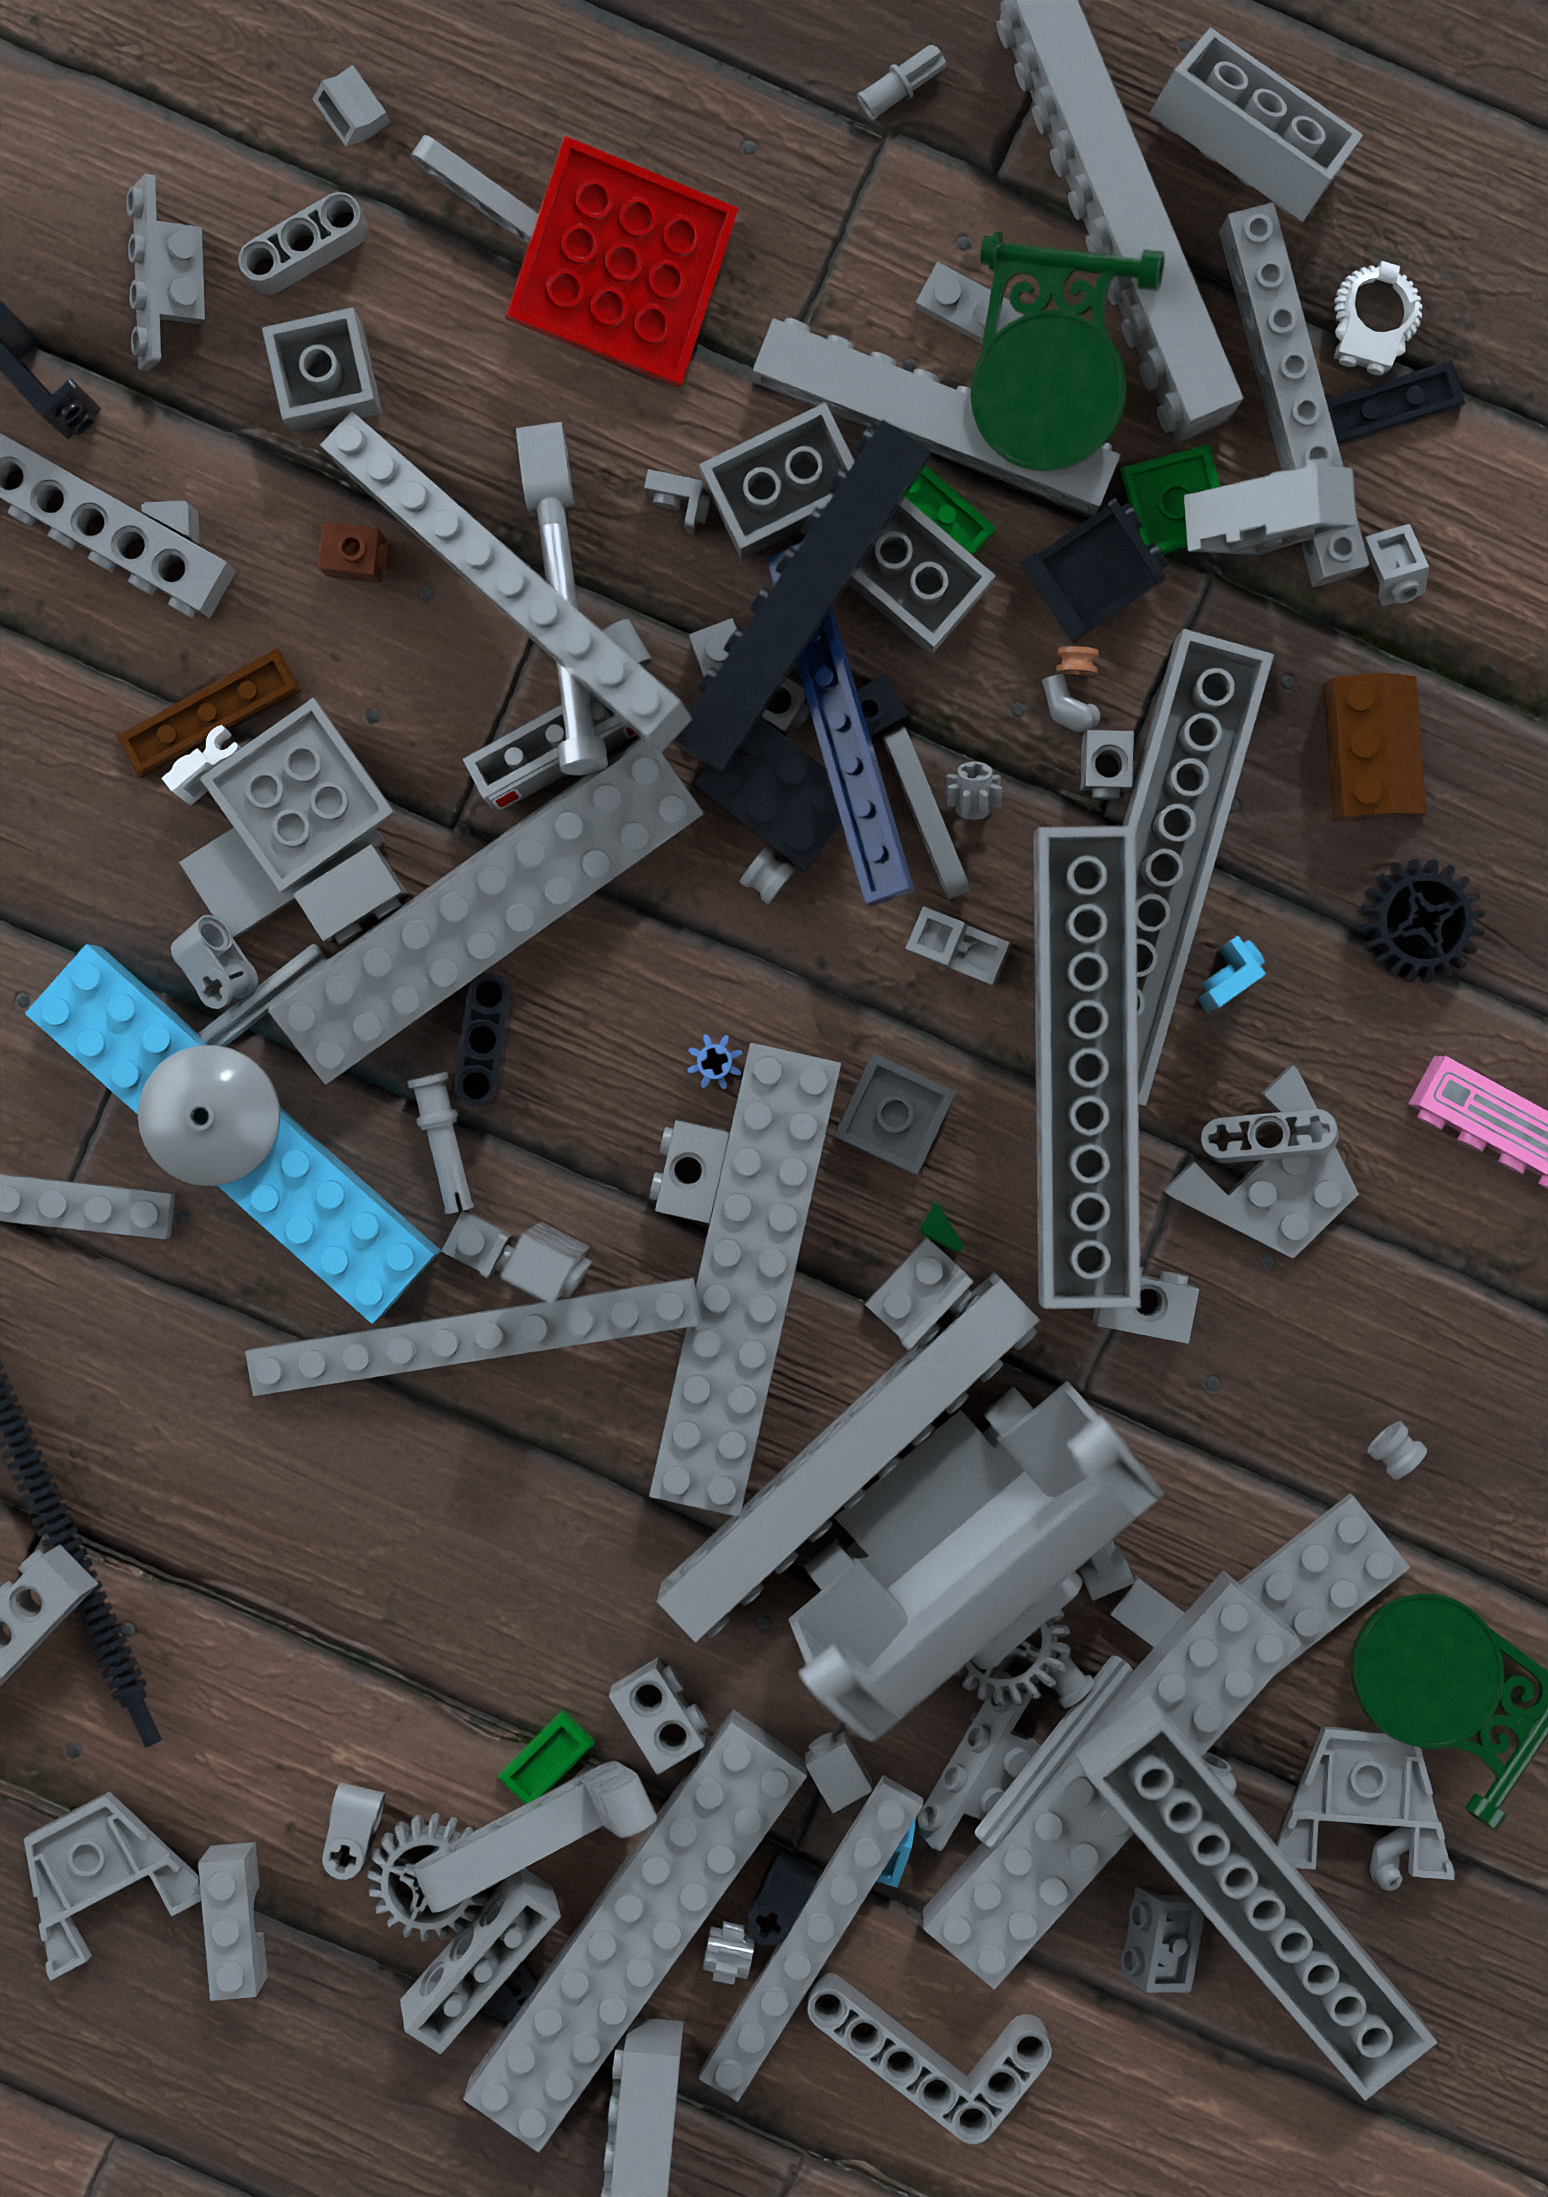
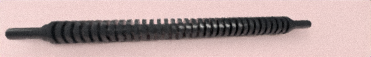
M0 1362V1369H3L4 1366L2 1362ZM7 1373L0 1375V1435L3 1434L5 1439L0 1441V1448L8 1445L10 1450L2 1453L3 1459L14 1457L15 1461L7 1464L9 1471L17 1467L19 1468L20 1472L12 1475V1479L15 1482L23 1478L25 1482L18 1485L17 1490L19 1493L27 1489L29 1491V1494L22 1497V1501L24 1504L32 1500L34 1502V1505L26 1509L29 1515L37 1511L39 1513V1516L31 1519L34 1526L42 1522L44 1524L43 1527L36 1530L38 1536L40 1537L47 1533L49 1535L48 1538L41 1541L43 1547L45 1548L53 1544L55 1548L61 1545L86 1569L93 1565L91 1558L84 1561L80 1559L88 1554L86 1547L79 1550L75 1548L83 1543L81 1536L74 1539L70 1537L77 1533L78 1529L76 1525L70 1528L65 1526L72 1522L73 1518L71 1515L63 1518L60 1515L66 1512L68 1507L66 1504L58 1507L55 1504L64 1498L61 1493L54 1496L50 1493L59 1487L56 1482L49 1485L45 1482L54 1476L51 1471L44 1474L40 1471L49 1465L46 1460L37 1463L35 1460L44 1454L41 1449L33 1453L30 1449L39 1443L36 1438L27 1442L25 1437L34 1432L31 1427L22 1431L21 1426L29 1423L27 1417L17 1420L16 1415L24 1412L22 1406L12 1409L11 1404L19 1401L17 1395L7 1398L6 1393L14 1390L12 1383L2 1387L1 1382L9 1379ZM96 1569L88 1571L93 1578L98 1576ZM101 1580L96 1581L98 1585L73 1610V1613L83 1610L84 1613L76 1617L78 1624L87 1621L89 1623L81 1628L83 1636L92 1632L94 1634L86 1639L88 1646L97 1643L99 1645L91 1650L93 1657L102 1654L104 1656L96 1661L98 1668L108 1665V1668L101 1672L102 1678L107 1679L113 1676V1679L106 1683L107 1689L112 1690L118 1687V1690L111 1694L112 1700H118L121 1708L127 1707L144 1747L147 1748L162 1740L144 1701V1698L147 1697L144 1689L147 1686L145 1678L135 1681L137 1677L142 1675L140 1667L130 1670L132 1666L137 1664L135 1656L125 1659L133 1651L130 1645L120 1648L128 1640L125 1634L115 1637L123 1629L120 1624L110 1626L118 1618L115 1613L105 1615L113 1607L111 1602L101 1605L100 1602L108 1598L106 1591L96 1594L95 1591L103 1587Z

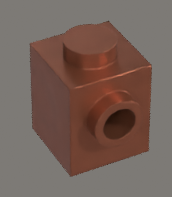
M323 521L318 569L326 577L381 583L382 570L388 571L390 567L391 543L385 542L386 537L379 528Z

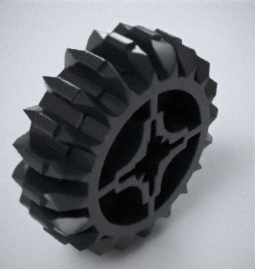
M1419 859L1409 860L1407 872L1400 863L1394 864L1390 867L1392 879L1383 873L1377 875L1375 881L1381 891L1368 888L1364 892V896L1374 903L1373 906L1363 905L1358 908V914L1370 917V922L1358 925L1357 931L1359 933L1371 932L1372 936L1371 940L1365 941L1362 944V948L1364 951L1376 947L1379 950L1373 957L1372 963L1375 966H1379L1390 960L1386 975L1395 977L1403 968V980L1406 983H1413L1417 978L1418 972L1423 983H1432L1435 972L1442 979L1451 976L1450 964L1457 969L1464 968L1467 963L1460 951L1467 954H1475L1478 947L1468 939L1469 937H1480L1484 934V929L1473 926V920L1484 917L1485 912L1482 909L1472 911L1470 905L1471 902H1475L1480 898V894L1473 892L1465 895L1463 892L1468 886L1470 879L1464 876L1453 882L1455 867L1448 865L1439 873L1438 861L1435 859L1428 860L1424 869ZM1413 884L1430 886L1439 891L1447 901L1442 904L1432 905L1425 900L1422 893H1416ZM1399 892L1401 897L1398 901L1401 909L1400 918L1394 925L1387 927V913L1390 903ZM1438 912L1437 915L1428 919V924L1423 925L1427 928L1426 930L1424 928L1403 930V928L1413 924L1412 920L1417 918V915ZM1453 915V933L1448 944L1442 949L1440 944L1444 940L1441 935V926L1447 918ZM1410 937L1415 940L1419 949H1425L1429 959H1418L1405 954L1395 945L1394 941Z

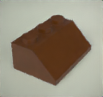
M1371 673L1334 676L1323 684L1333 822L1425 815L1426 801L1416 676Z

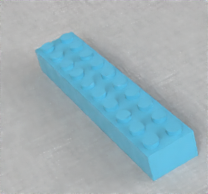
M86 944L25 1012L32 1021L137 1114L142 1090L150 1075L164 1060L184 1049L208 1045L189 1024L104 948ZM203 1107L198 1108L195 1112V1120L198 1124L204 1125L209 1120V1113ZM281 1107L278 1135L273 1148L265 1160L245 1177L231 1183L217 1185L371 1324L384 1316L441 1252L435 1244Z

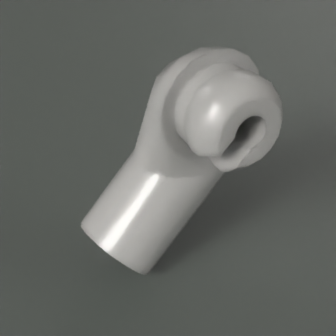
M1401 1826L1378 1840L1374 1845L1370 1873L1373 1881L1378 1883L1383 1890H1395L1402 1883L1403 1877L1398 1869L1400 1855L1408 1851L1410 1847V1827Z

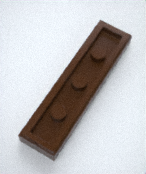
M275 649L116 735L137 776L143 778L206 744L208 734L215 727L222 725L230 731L302 692L281 651Z

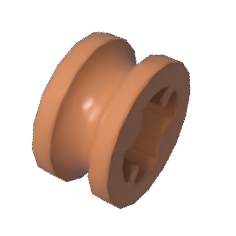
M1066 646L1057 649V655L1061 657L1062 662L1056 666V673L1069 676L1097 675L1098 668L1094 666L1093 660L1099 656L1098 649L1081 646Z

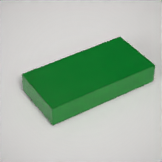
M562 1709L499 1772L497 1777L524 1804H527L544 1795L594 1745L595 1740Z

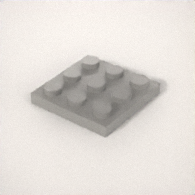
M314 698L200 777L205 787L281 893H285L396 814L323 708Z

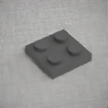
M872 1053L834 1133V1137L918 1175L956 1091Z

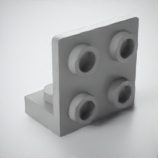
M926 1237L865 1302V1305L899 1336L901 1343L908 1350L916 1343L922 1348L939 1331L940 1326L937 1324V1320L947 1309L955 1313L970 1298L972 1292L968 1287L972 1284L973 1280Z

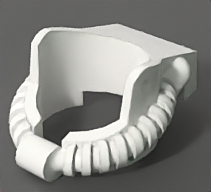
M1381 261L1376 268L1368 266V269L1363 267L1360 268L1359 272L1357 270L1352 272V276L1348 275L1345 278L1346 282L1341 283V289H1338L1336 293L1338 297L1335 298L1337 306L1334 307L1335 312H1337L1336 319L1340 321L1335 330L1336 337L1340 340V343L1337 345L1333 357L1338 359L1341 365L1346 367L1358 365L1367 368L1368 373L1383 375V373H1387L1392 368L1395 357L1404 354L1405 340L1409 341L1412 337L1411 334L1414 335L1417 331L1416 327L1420 325L1419 319H1422V313L1420 312L1422 304H1420V296H1417V288L1412 287V281L1408 282L1406 280L1407 276L1399 274L1400 266ZM1375 280L1393 284L1392 288L1399 294L1404 306L1403 322L1398 329L1387 332H1375L1363 324L1358 318L1355 308L1356 292L1360 286Z

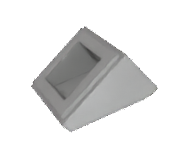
M187 501L144 502V504H141L142 512L150 519L194 544H200L199 514Z

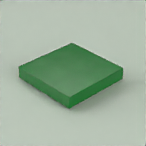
M1209 444L1122 467L1118 471L1126 504L1129 503L1143 524V527L1137 530L1138 534L1146 546L1155 542L1163 555L1188 548L1184 495L1221 487Z

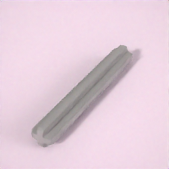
M311 944L260 984L254 994L241 999L198 1033L200 1038L208 1045L227 1046L269 1013L270 1001L327 961V955L319 946Z

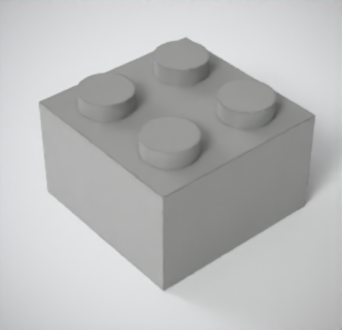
M354 307L262 327L282 420L292 433L341 423L351 411L360 418L382 414L363 323Z

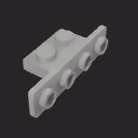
M144 174L133 187H130L127 195V213L133 217L134 234H131L128 244V257L131 263H135V280H133L130 287V305L132 309H136L137 327H134L131 336V349L133 355L138 356V369L149 371L161 360L160 320L200 324L205 320L202 227L157 221L155 175Z
M1003 1671L999 1679H1011L1015 1676ZM1027 1689L1024 1690V1704L1020 1706L1014 1704L1010 1692L1005 1706L997 1705L993 1692L991 1697L984 1702L973 1723L966 1731L963 1740L916 1818L915 1831L933 1849L943 1850L964 1813L983 1820L1041 1745L1033 1738L1013 1730L1032 1698Z

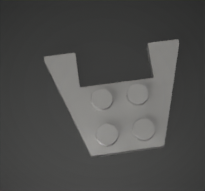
M1294 1065L1286 1068L1261 1093L1278 1112L1317 1109L1298 1069ZM1319 1121L1312 1123V1130L1297 1132L1295 1123H1289L1293 1127L1291 1131V1146L1299 1145L1296 1138L1297 1135H1310L1313 1143L1322 1142V1134L1329 1133L1327 1129H1323ZM1336 1146L1328 1153L1322 1155L1261 1160L1228 1194L1195 1162H1191L1163 1189L1168 1196L1290 1258H1294L1359 1195Z
M1322 1726L1275 1844L1295 1868L1316 1870L1318 1822L1320 1820L1410 1827L1411 1829L1408 1873L1412 1877L1454 1880V1869L1452 1862L1448 1858L1444 1843L1445 1836L1441 1822L1438 1821L1432 1798L1433 1791L1421 1748L1401 1743L1380 1730Z
M110 1791L33 1831L24 1839L33 1896L37 1897L41 1918L39 1931L41 1941H45L48 1959L45 1965L50 1981L87 1962L91 1957L88 1947L71 1918V1915L146 1875L151 1877L171 1917L201 1901L199 1876Z

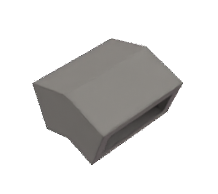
M353 65L338 76L322 80L312 99L345 146L367 140L391 123L386 111Z

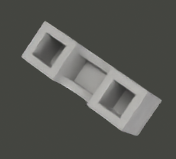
M256 1842L210 1846L198 1862L210 2001L257 1997L267 1979L264 1932L256 1933L254 1926V1900L256 1892L260 1887Z

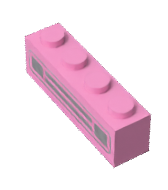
M1434 1056L1408 1105L1420 1110L1417 1118L1439 1130H1442L1445 1125L1460 1132L1457 1140L1479 1152H1483L1485 1147L1490 1148L1501 1154L1498 1160L1500 1164L1520 1174H1523L1526 1169L1541 1176L1538 1184L1548 1189V1111L1447 1056Z

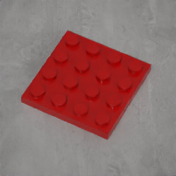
M565 135L558 150L504 319L678 388L683 383L739 208Z

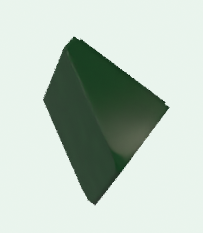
M932 1199L917 1227L918 1231L922 1235L957 1253L958 1251L961 1252L964 1245L938 1202Z

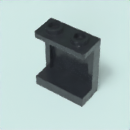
M0 300V371L34 409L64 437L70 439L73 435H80L86 432L96 420L95 415L101 410V407L72 379L67 380L53 394L50 393L21 360L41 340Z
M1116 498L1109 501L1104 509L1038 554L1035 551L1020 561L1022 567L1072 643L1166 581V576L1162 569L1169 564L1155 542L1148 546L1145 545L1137 532L1138 529L1143 527L1138 515L1129 503L1121 507Z

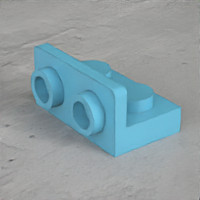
M1237 936L1218 949L1228 963V966L1204 981L1202 986L1206 992L1196 998L1207 1013L1221 1007L1266 974L1261 968V965L1265 963L1264 958L1250 940L1243 943Z

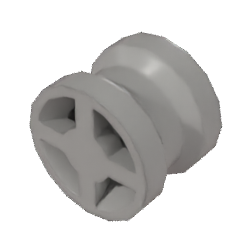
M766 846L746 870L739 883L746 888L753 887L760 892L761 900L769 905L790 879L796 868L789 863L782 864L775 858L774 851Z
M1398 1421L1384 1429L1372 1441L1367 1452L1373 1459L1382 1460L1386 1465V1472L1394 1480H1397L1411 1472L1423 1460L1427 1453V1448L1420 1441H1413L1408 1436V1428L1401 1421Z

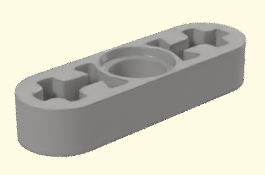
M1321 1109L1217 1118L1210 1121L1204 1127L1201 1134L1204 1150L1212 1160L1218 1163L1322 1155L1331 1151L1339 1139V1130L1335 1119L1330 1113ZM1316 1121L1321 1122L1323 1129H1330L1329 1133L1322 1134V1142L1313 1143L1310 1135H1297L1296 1138L1299 1145L1291 1146L1292 1134L1288 1123H1295L1297 1132L1312 1130V1123ZM1266 1125L1280 1127L1283 1131V1139L1280 1144L1273 1148L1260 1146L1257 1143V1134L1262 1127ZM1249 1127L1248 1140L1252 1149L1244 1150L1245 1145L1243 1141H1232L1228 1143L1226 1151H1220L1217 1144L1211 1143V1141L1218 1139L1219 1131L1227 1130L1232 1138L1244 1137L1241 1129Z

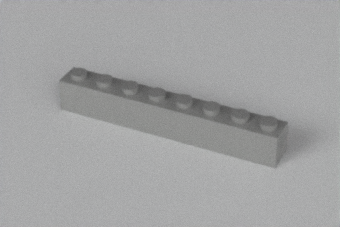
M786 318L784 322L772 319L753 368V383L814 407L826 402L832 414L867 428L869 427L872 430H876L882 419L930 449L931 453L1094 516L1097 513L1120 457V454L1111 451L1112 446L1109 443H1106L1102 449L1088 460L1068 469L1041 472L1019 467L997 454L984 440L973 416L971 388L958 386L955 390L940 384L939 377L928 371L915 369L912 373L897 367V362L885 354L872 352L869 356L853 350L854 345L842 337L829 335L825 339L810 333L811 328L801 321L792 318Z

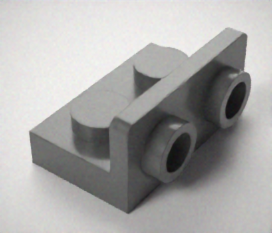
M1137 1886L1135 1888L1133 1904L1129 1911L1130 1921L1125 1949L1121 1956V1975L1145 1993L1191 1992L1205 1913L1190 1896L1158 1895L1147 1887Z

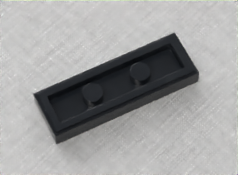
M1452 360L1326 400L1338 447L1460 409L1466 404Z

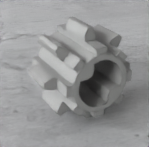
M724 1921L722 1929L710 1928L702 1970L713 1972V1981L734 1985L735 1977L747 1979L755 1940L751 1935L745 1934L744 1925Z

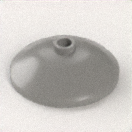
M195 1046L171 1055L150 1075L139 1100L138 1124L147 1151L163 1170L187 1183L215 1186L231 1183L245 1177L265 1160L273 1148L278 1135L280 1105L270 1078L250 1057L223 1046ZM200 1107L205 1108L209 1113V1120L204 1125L198 1124L195 1120V1112Z

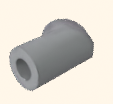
M1064 674L1054 675L1042 680L1050 715L1056 723L1075 732H1086L1099 724L1101 717L1099 709L1093 704L1087 705L1071 698Z

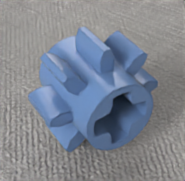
M705 1034L703 1040L706 1047L701 1051L696 1048H689L688 1050L697 1057V1065L691 1066L687 1071L688 1073L700 1071L704 1075L701 1081L702 1088L709 1084L710 1079H718L721 1088L725 1089L727 1083L724 1076L729 1072L734 1075H741L742 1073L738 1068L732 1066L733 1059L743 1054L742 1050L729 1052L725 1048L729 1042V1036L727 1035L721 1039L718 1045L712 1044L711 1038L708 1034ZM715 1048L717 1054L726 1053L728 1057V1062L722 1065L723 1073L715 1075L713 1069L705 1070L702 1061L708 1059L707 1051Z

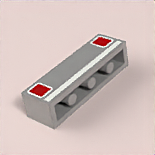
M589 691L594 736L605 741L606 753L638 736L635 731ZM562 704L463 759L480 794L496 814L567 775L561 771L558 745L566 740Z

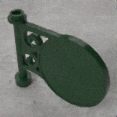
M994 232L993 236L985 235L981 245L980 262L981 265L988 266L990 271H994L981 354L976 363L971 381V406L976 425L984 440L997 454L1019 467L1041 472L1059 471L1074 467L1094 456L1109 441L1120 423L1126 403L1127 380L1124 365L1119 352L1109 338L1104 318L1105 300L1110 284L1116 276L1138 279V289L1159 291L1164 273L1165 252L1144 249L1141 259L1003 243L1002 232ZM1078 271L1100 274L1094 289L1085 280H1077L1071 285L1070 290L1073 296L1077 297L1080 292L1085 293L1082 302L1071 305L1065 301L1064 288L1067 280L1073 273ZM1021 274L1030 275L1037 280L1040 286L1038 298L1035 302L1029 304L1021 302L1020 296L1023 292L1031 294L1034 292V287L1026 281L1016 283L1009 294L1010 304L1017 313L1024 316L1011 321L998 331L1003 297L1008 283L1015 276ZM1052 297L1054 300V304L1061 311L1046 310L1052 300ZM1091 309L1093 323L1081 317V315Z
M1426 1593L1409 1594L1395 1598L1379 1607L1369 1616L1355 1639L1351 1654L1350 1673L1357 1701L1368 1719L1379 1730L1401 1743L1428 1749L1460 1748L1481 1759L1494 1773L1495 1781L1484 1797L1474 1793L1464 1809L1478 1821L1497 1831L1507 1816L1500 1807L1548 1737V1671L1489 1628L1486 1622L1471 1608L1455 1599ZM1501 1652L1528 1671L1538 1682L1540 1689L1539 1697L1531 1706L1519 1708L1513 1704L1510 1698L1513 1688L1517 1685L1521 1687L1522 1692L1518 1696V1700L1525 1703L1533 1699L1535 1693L1534 1686L1529 1679L1519 1675L1508 1676L1504 1680V1665ZM1498 1704L1506 1715H1493ZM1497 1725L1507 1727L1514 1734L1517 1742V1747L1505 1766L1494 1754L1505 1753L1509 1749L1510 1740L1506 1734L1502 1733L1495 1735L1497 1744L1490 1740V1731L1493 1726ZM1477 1733L1479 1744L1467 1739Z

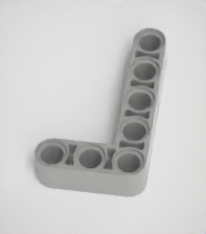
M611 1761L587 1771L434 1852L416 1863L412 1870L431 1912H441L602 1826L618 1837L623 1838L646 1829L657 1820V1816L638 1774L617 1761Z
M834 1973L819 1974L807 1992L808 2014L815 2026L967 2144L982 2143L992 2135L1047 2066L1051 2058L1052 2049L1045 2024L1034 2015L1023 2014L1015 2017L1007 2025L968 2076H966L840 1976ZM825 1994H832L840 2000L838 2004L830 2008L822 2007L816 2001ZM860 2023H869L875 2027V2030L870 2035L860 2036L854 2033L853 2028ZM1028 2036L1040 2039L1038 2045L1031 2049H1022L1018 2046L1019 2042ZM898 2051H904L911 2055V2058L903 2064H895L889 2060V2057ZM999 2072L1011 2075L1010 2080L1002 2085H995L989 2081L994 2074ZM933 2080H942L947 2084L939 2092H930L925 2088L926 2084ZM971 2108L979 2109L983 2112L975 2120H966L961 2117L964 2111Z

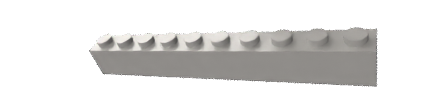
M353 411L320 444L342 471L659 754L692 720L678 698Z

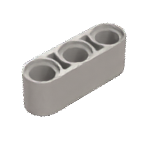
M335 192L247 242L239 253L238 263L242 273L256 291L272 295L357 247L364 241L367 235L368 224L358 202L353 196L345 192ZM351 213L354 215L352 223L347 227L336 228L333 226L336 217L340 214ZM304 236L314 238V242L308 250L303 252L294 250V245L299 238ZM265 259L274 261L272 269L267 274H254L256 264Z

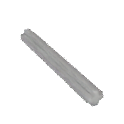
M1115 1655L1109 1658L1095 1676V1684L1090 1692L1069 1709L975 1829L976 1837L991 1849L998 1847L1132 1675L1133 1669L1126 1661Z

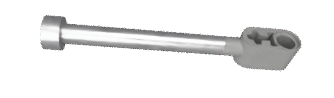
M563 422L516 428L525 502L528 513L537 512L546 583L578 610L565 508L574 507V496ZM557 663L566 740L558 745L561 771L569 775H586L599 772L608 766L605 741L594 736L589 690Z

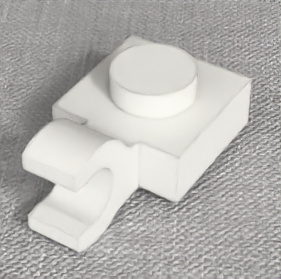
M222 725L217 726L208 734L206 749L203 753L196 749L191 754L181 757L174 763L172 770L162 779L173 793L191 806L208 791L200 777L242 747L234 742L227 749L221 750L223 742L230 738L231 733Z

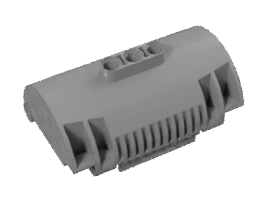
M1068 1381L1035 1409L1013 1386L982 1412L990 1422L982 1431L969 1420L960 1408L956 1409L937 1425L926 1439L900 1457L899 1463L886 1476L881 1479L877 1477L864 1488L866 1490L865 1495L847 1511L841 1507L833 1514L834 1518L854 1540L845 1547L835 1538L804 1564L806 1571L822 1591L788 1620L807 1664L800 1670V1675L804 1682L825 1706L829 1707L861 1737L871 1742L877 1741L970 1660L980 1669H987L998 1663L1075 1597L1082 1585V1579L1075 1571L1165 1495L1131 1455L1130 1449L1102 1416H1098Z

